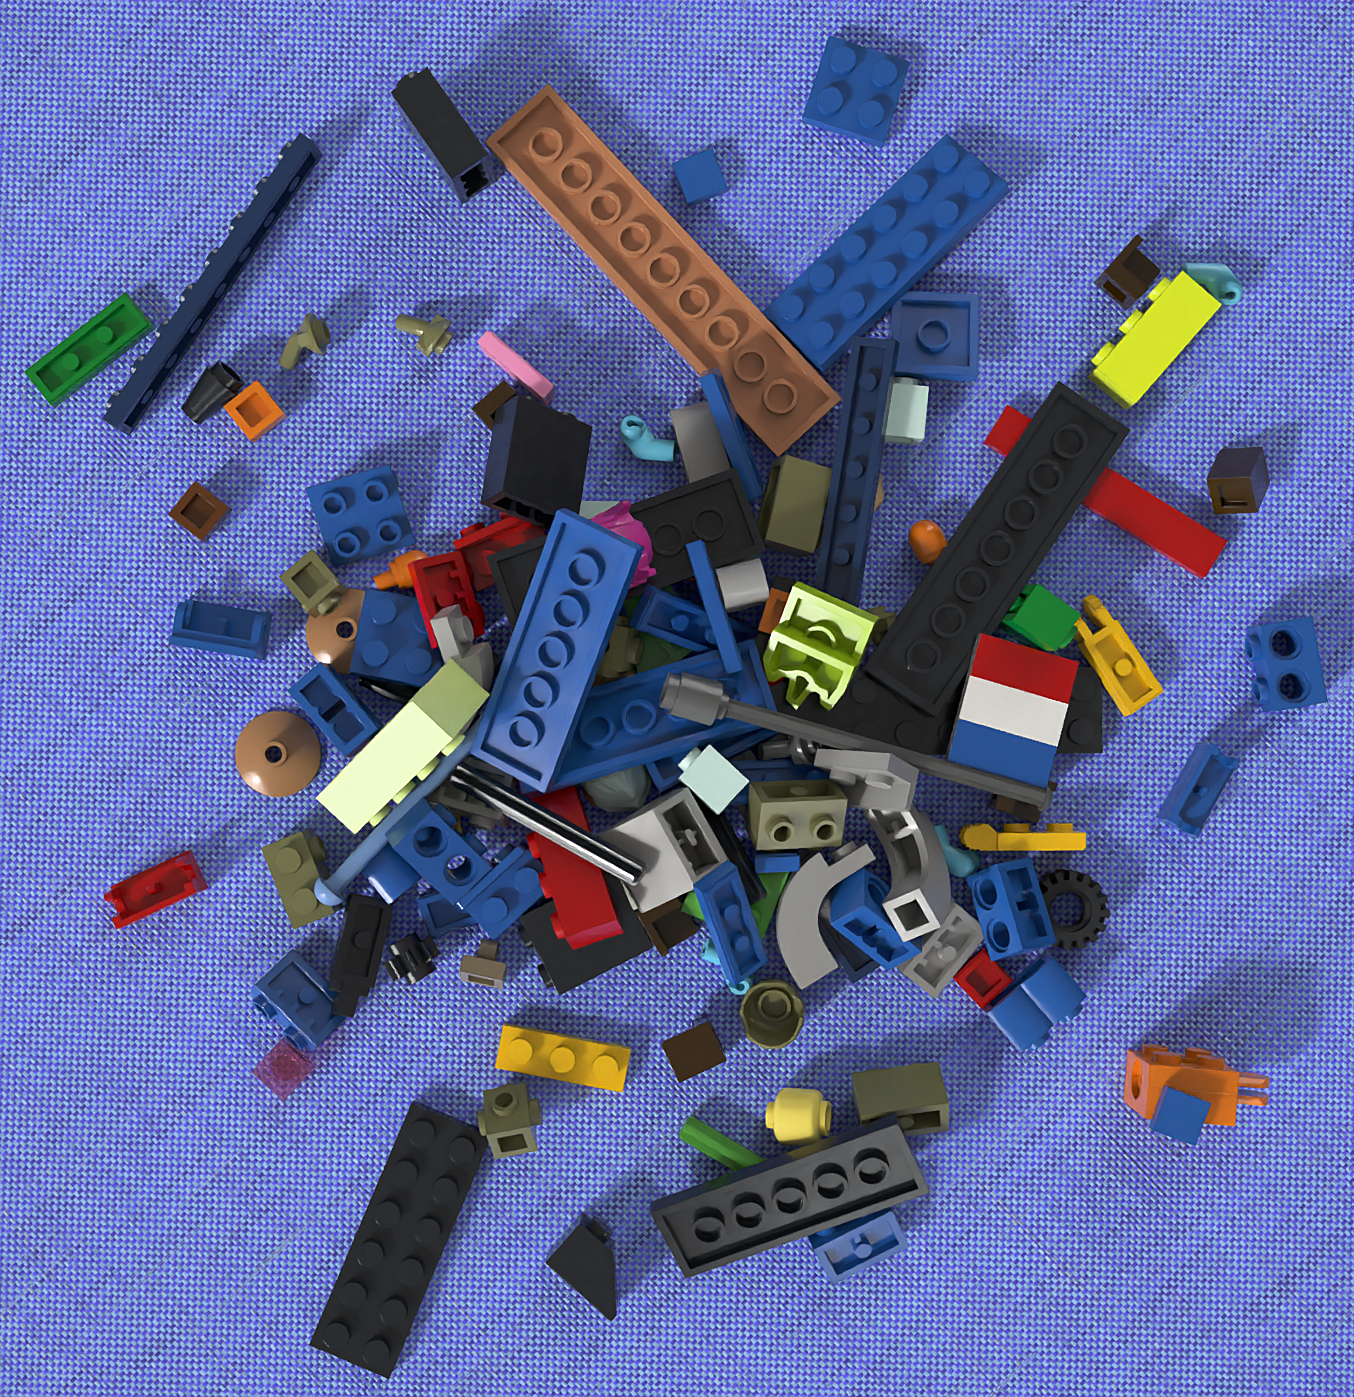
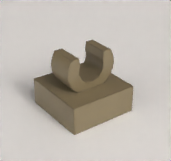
M481 938L477 957L463 954L459 970L461 981L503 990L507 967L506 963L496 961L499 951L498 941Z

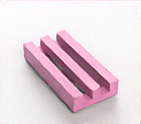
M486 331L477 343L482 352L545 406L556 396L554 385L493 332Z

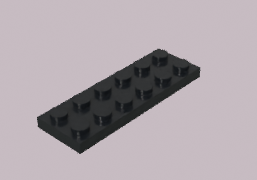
M736 467L631 504L629 508L630 515L643 523V527H645L650 536L654 555L649 567L655 568L657 574L647 578V582L628 589L624 602L641 597L647 584L663 589L694 578L695 576L684 544L697 540L704 541L713 570L766 552ZM548 534L486 556L512 632L517 623Z
M413 1100L310 1341V1346L387 1379L390 1378L489 1144L486 1135L482 1136L478 1127Z
M895 1113L652 1201L650 1213L685 1279L922 1196L930 1193L927 1178Z

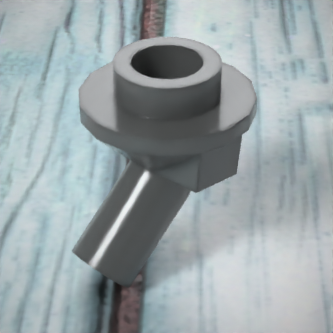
M788 735V740L759 743L758 755L760 760L792 757L794 765H812L815 761L817 749H822V744Z

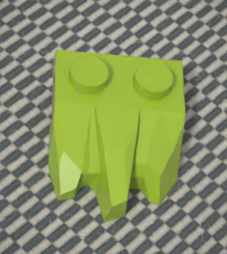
M798 581L792 587L779 625L773 630L763 656L767 681L775 682L782 677L790 679L786 700L796 710L808 694L815 691L820 694V704L830 711L843 695L858 669L879 617Z

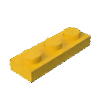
M504 1023L495 1068L623 1093L631 1047Z

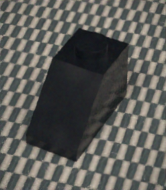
M582 1212L548 1250L545 1263L611 1322L617 1316L618 1308L615 1240L611 1238L613 1232L600 1218L594 1216L590 1219Z

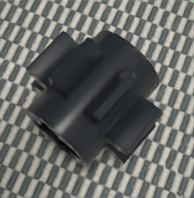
M415 931L387 948L392 958L383 964L393 981L404 977L410 986L437 970L432 959L440 955L441 952L431 936L420 940Z

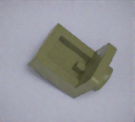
M313 549L279 576L302 604L301 607L314 618H317L320 614L324 617L334 612L343 602L341 596L349 591Z

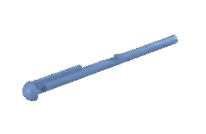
M483 714L464 733L466 737L454 751L440 759V763L425 779L417 783L410 793L389 813L327 881L321 877L317 878L314 885V893L321 903L334 906L343 902L344 898L340 893L389 842L385 833L422 797L427 800L452 773L455 766L460 762H464L470 756V750Z

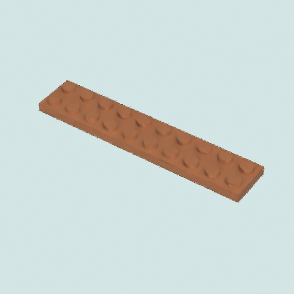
M549 84L542 88L485 141L487 149L699 376L706 370L714 367L720 368L738 418L776 459L788 451L841 401L842 398Z

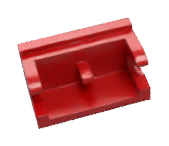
M188 850L111 886L112 890L104 893V900L106 902L111 901L117 910V914L112 917V921L116 930L209 888L192 851Z

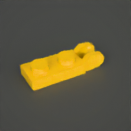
M1090 594L1082 600V605L1092 623L1100 629L1092 634L1086 623L1079 617L1074 624L1078 627V630L1073 639L1079 642L1077 646L1100 677L1102 684L1124 717L1129 716L1164 691L1119 621L1112 618L1100 599Z
M970 823L961 827L962 829L958 835L959 841L962 843L961 845H965V848L969 847L970 850L974 849L975 851L976 849L980 851L1084 850L1086 848V833L1073 831V823H1047V831H1030V823H1003V831H995L989 824L975 823L973 825Z

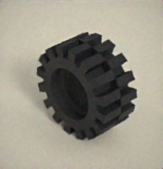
M1056 869V872H1047L1041 875L1043 879L1038 883L1057 943L1052 945L1064 950H1071L1073 947L1081 949L1086 947L1085 943L1089 941L1094 943L1099 939L1096 934L1099 931H1105L1107 925L1103 924L1104 919L1110 916V910L1106 909L1105 903H1109L1108 897L1102 893L1101 889L1103 888L1101 885L1093 881L1092 877L1071 869ZM1065 892L1076 894L1083 905L1080 919L1068 926L1059 925L1051 914L1052 902L1058 895Z

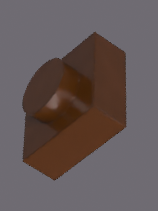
M194 481L168 515L200 541L206 543L233 509L199 482Z

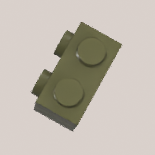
M787 454L772 460L757 519V526L766 548L796 557L814 554V551L819 548L824 525L821 523L824 510L827 508L832 476L831 468Z
M829 779L750 782L745 830L756 850L771 853L780 852L783 849L805 848L819 851L825 847L842 846L848 799L839 785Z
M312 829L298 832L261 847L293 930L344 908L342 902L338 905L328 906L321 903L315 896L314 885L317 878L321 877L327 881L331 875L325 862L328 856L324 843L319 835H314Z
M939 1062L913 1063L908 1066L869 1069L863 1072L852 1073L853 1103L858 1126L896 1113L906 1136L949 1131V1101Z

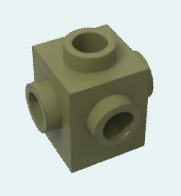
M618 616L596 675L618 678L619 672L634 671L635 664H639L643 655L644 640L640 638L641 631L628 625L629 617Z
M526 1082L504 1084L498 1088L483 1090L484 1108L477 1110L478 1125L481 1135H486L494 1158L498 1159L538 1151L536 1126L543 1124L542 1110L539 1099H531Z

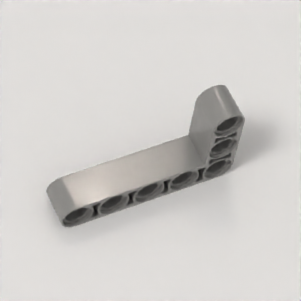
M708 401L669 411L688 484L731 469L724 443ZM753 556L713 570L727 614L765 604L769 599L768 585L760 558L754 559Z

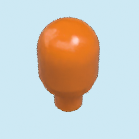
M921 520L916 522L908 533V541L916 559L920 560L922 565L929 563L931 567L947 543L941 528L933 521Z
M411 550L393 558V561L388 563L390 570L373 577L379 591L388 590L396 585L399 586L400 590L413 588L407 565L412 561L428 558L429 555L421 550Z

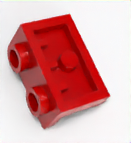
M502 512L499 514L501 520L485 527L483 522H479L459 532L461 538L454 541L453 544L457 551L461 550L464 561H467L472 569L473 585L476 592L480 593L496 586L486 556L546 535L544 529Z
M461 550L415 560L407 565L432 649L439 647L430 620L445 607L459 604L462 615L467 616L472 624L474 639L485 634V613L481 604L475 600L472 589V569L469 563L464 561Z

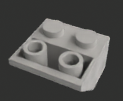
M688 787L664 793L597 835L599 838L645 863L647 869L638 885L632 886L623 881L641 913L693 890V884L725 861H729Z

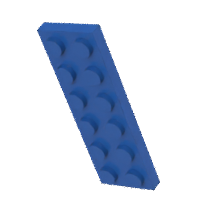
M948 134L944 135L787 287L762 314L793 346L824 373L852 345L853 336L861 337L1009 193L1008 183Z
M566 508L557 510L471 747V754L543 793L553 789L643 553L644 546Z
M754 638L736 643L744 667H742V670L730 674L724 671L718 649L592 687L553 789L543 793L519 780L522 795L531 799L693 749L695 746L698 748L763 728L725 716L722 720L715 718L713 724L709 726L670 715L669 709L659 707L660 696L667 674L671 672L679 675L680 671L722 682L723 692L728 693L730 699L777 712Z

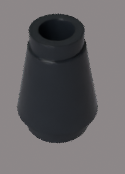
M218 360L213 366H206L187 397L186 402L181 406V409L193 422L201 425L236 397L245 383L231 367Z

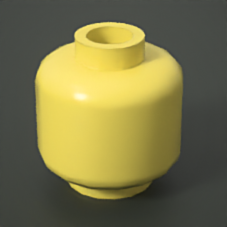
M782 1088L778 1092L775 1102H768L766 1126L767 1128L774 1129V1135L780 1144L807 1146L820 1141L823 1136H829L832 1119L830 1101H824L819 1090Z

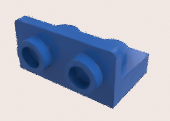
M509 842L491 859L496 867L484 878L482 877L456 903L461 910L465 909L493 940L544 895L538 878V873L545 871L542 860L540 858L534 859L529 846L525 842H522L516 848Z
M294 949L263 976L250 992L255 998L252 1004L256 1010L268 1020L274 1017L285 1028L283 1035L286 1040L297 1050L301 1051L305 1048L310 1054L347 1018L331 1013L336 991L328 990L329 984Z
M891 1207L808 1236L811 1246L832 1285L910 1247Z

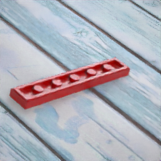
M1007 405L983 441V444L1006 457L1031 419ZM1107 466L1081 503L1085 508L1200 579L1206 577L1227 543L1222 537Z

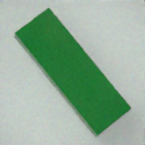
M124 292L24 372L48 403L56 408L156 328L132 297Z

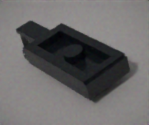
M353 892L348 894L328 977L330 978L328 990L336 991L332 1014L354 1018L359 996L367 998L370 988H374L394 902L388 905L383 899Z

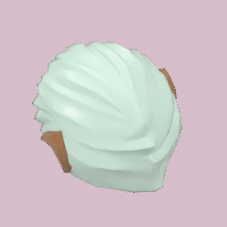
M645 764L580 784L582 785V793L593 806H598L607 812H632L644 807L646 797L651 788L652 777Z

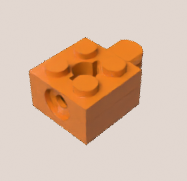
M1142 1044L1141 1051L1127 1050L1123 1101L1145 1119H1152L1164 1085L1210 1102L1211 1105L1204 1124L1235 1126L1237 1104L1268 1105V1094L1254 1090L1238 1089V1087L1269 1088L1270 1077L1258 1073L1238 1072L1226 1065L1224 1058L1212 1056V1051L1188 1047L1185 1048V1054L1168 1052V1047L1156 1044Z

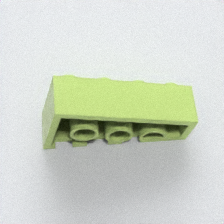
M450 658L431 680L336 775L316 799L354 834L367 822L375 827L392 809L388 802L393 799L399 804L416 786L411 780L415 775L421 780L425 779L440 763L436 755L441 751L448 756L464 740L466 736L460 730L490 694Z

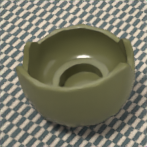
M781 978L761 979L747 990L741 1002L739 1014L745 1028V1036L749 1041L763 1049H782L796 1040L804 1026L806 1010L802 996L794 985Z

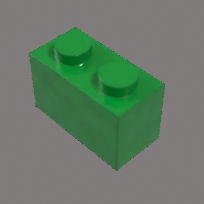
M1029 584L1025 585L998 627L1027 647L1040 651H1056L1058 647L1063 649L1071 642L1078 630V627L1074 624L1081 614L1041 585Z

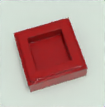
M983 947L976 951L953 976L957 984L981 1009L987 1006L1013 981L997 961L991 962L989 953Z

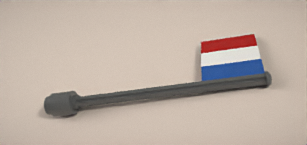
M979 633L945 760L730 699L729 694L723 692L722 682L680 671L679 675L671 672L667 674L660 696L659 707L669 709L670 715L709 726L713 724L715 718L722 720L725 716L841 750L891 753L919 769L921 773L1037 806L1039 811L1048 808L1052 801V791L1047 785L1079 662Z

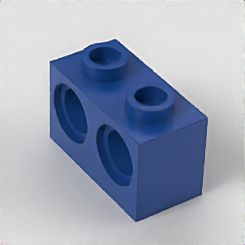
M1312 616L1247 628L1249 636L1245 638V651L1248 660L1254 663L1256 679L1252 682V690L1257 704H1261L1262 712L1281 711L1328 702ZM1276 633H1280L1286 641V649L1282 655H1278L1272 648V638ZM1285 675L1290 677L1294 684L1293 693L1288 698L1283 696L1279 688L1280 681Z
M319 662L287 690L344 757H354L384 727L330 663Z
M422 797L385 833V836L392 848L454 906L492 869L483 856L488 849L472 832L469 831L463 836L454 827L458 822L457 818L441 802L433 807ZM429 826L436 827L435 833L431 838L424 841L417 840V836L422 829ZM459 855L465 856L464 862L459 867L454 869L447 868L452 858Z
M1031 858L998 863L966 877L991 962L1024 955L1057 943Z
M864 866L831 888L830 925L889 971L922 953V935L906 942L902 941L881 905L891 888Z

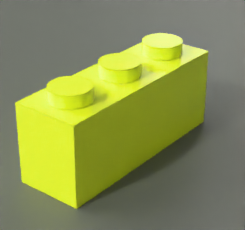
M1183 270L1171 281L1167 277H1163L1147 295L1153 301L1143 313L1135 309L1119 327L1124 333L1121 339L1115 345L1107 341L1091 359V362L1096 367L1087 377L1124 410L1133 406L1222 305Z

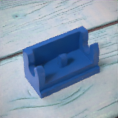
M185 599V602H179L177 605L169 644L265 660L273 614Z
M1197 743L1155 818L1192 839L1199 838L1204 822L1234 770H1237L1241 761L1220 753L1221 749L1211 743Z

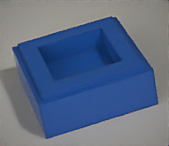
M713 148L672 163V168L687 207L727 192L728 187Z
M754 847L755 873L800 871L798 848L783 849L780 852L771 853L756 850Z
M1164 1085L1149 1128L1155 1132L1196 1146L1211 1103L1205 1099Z

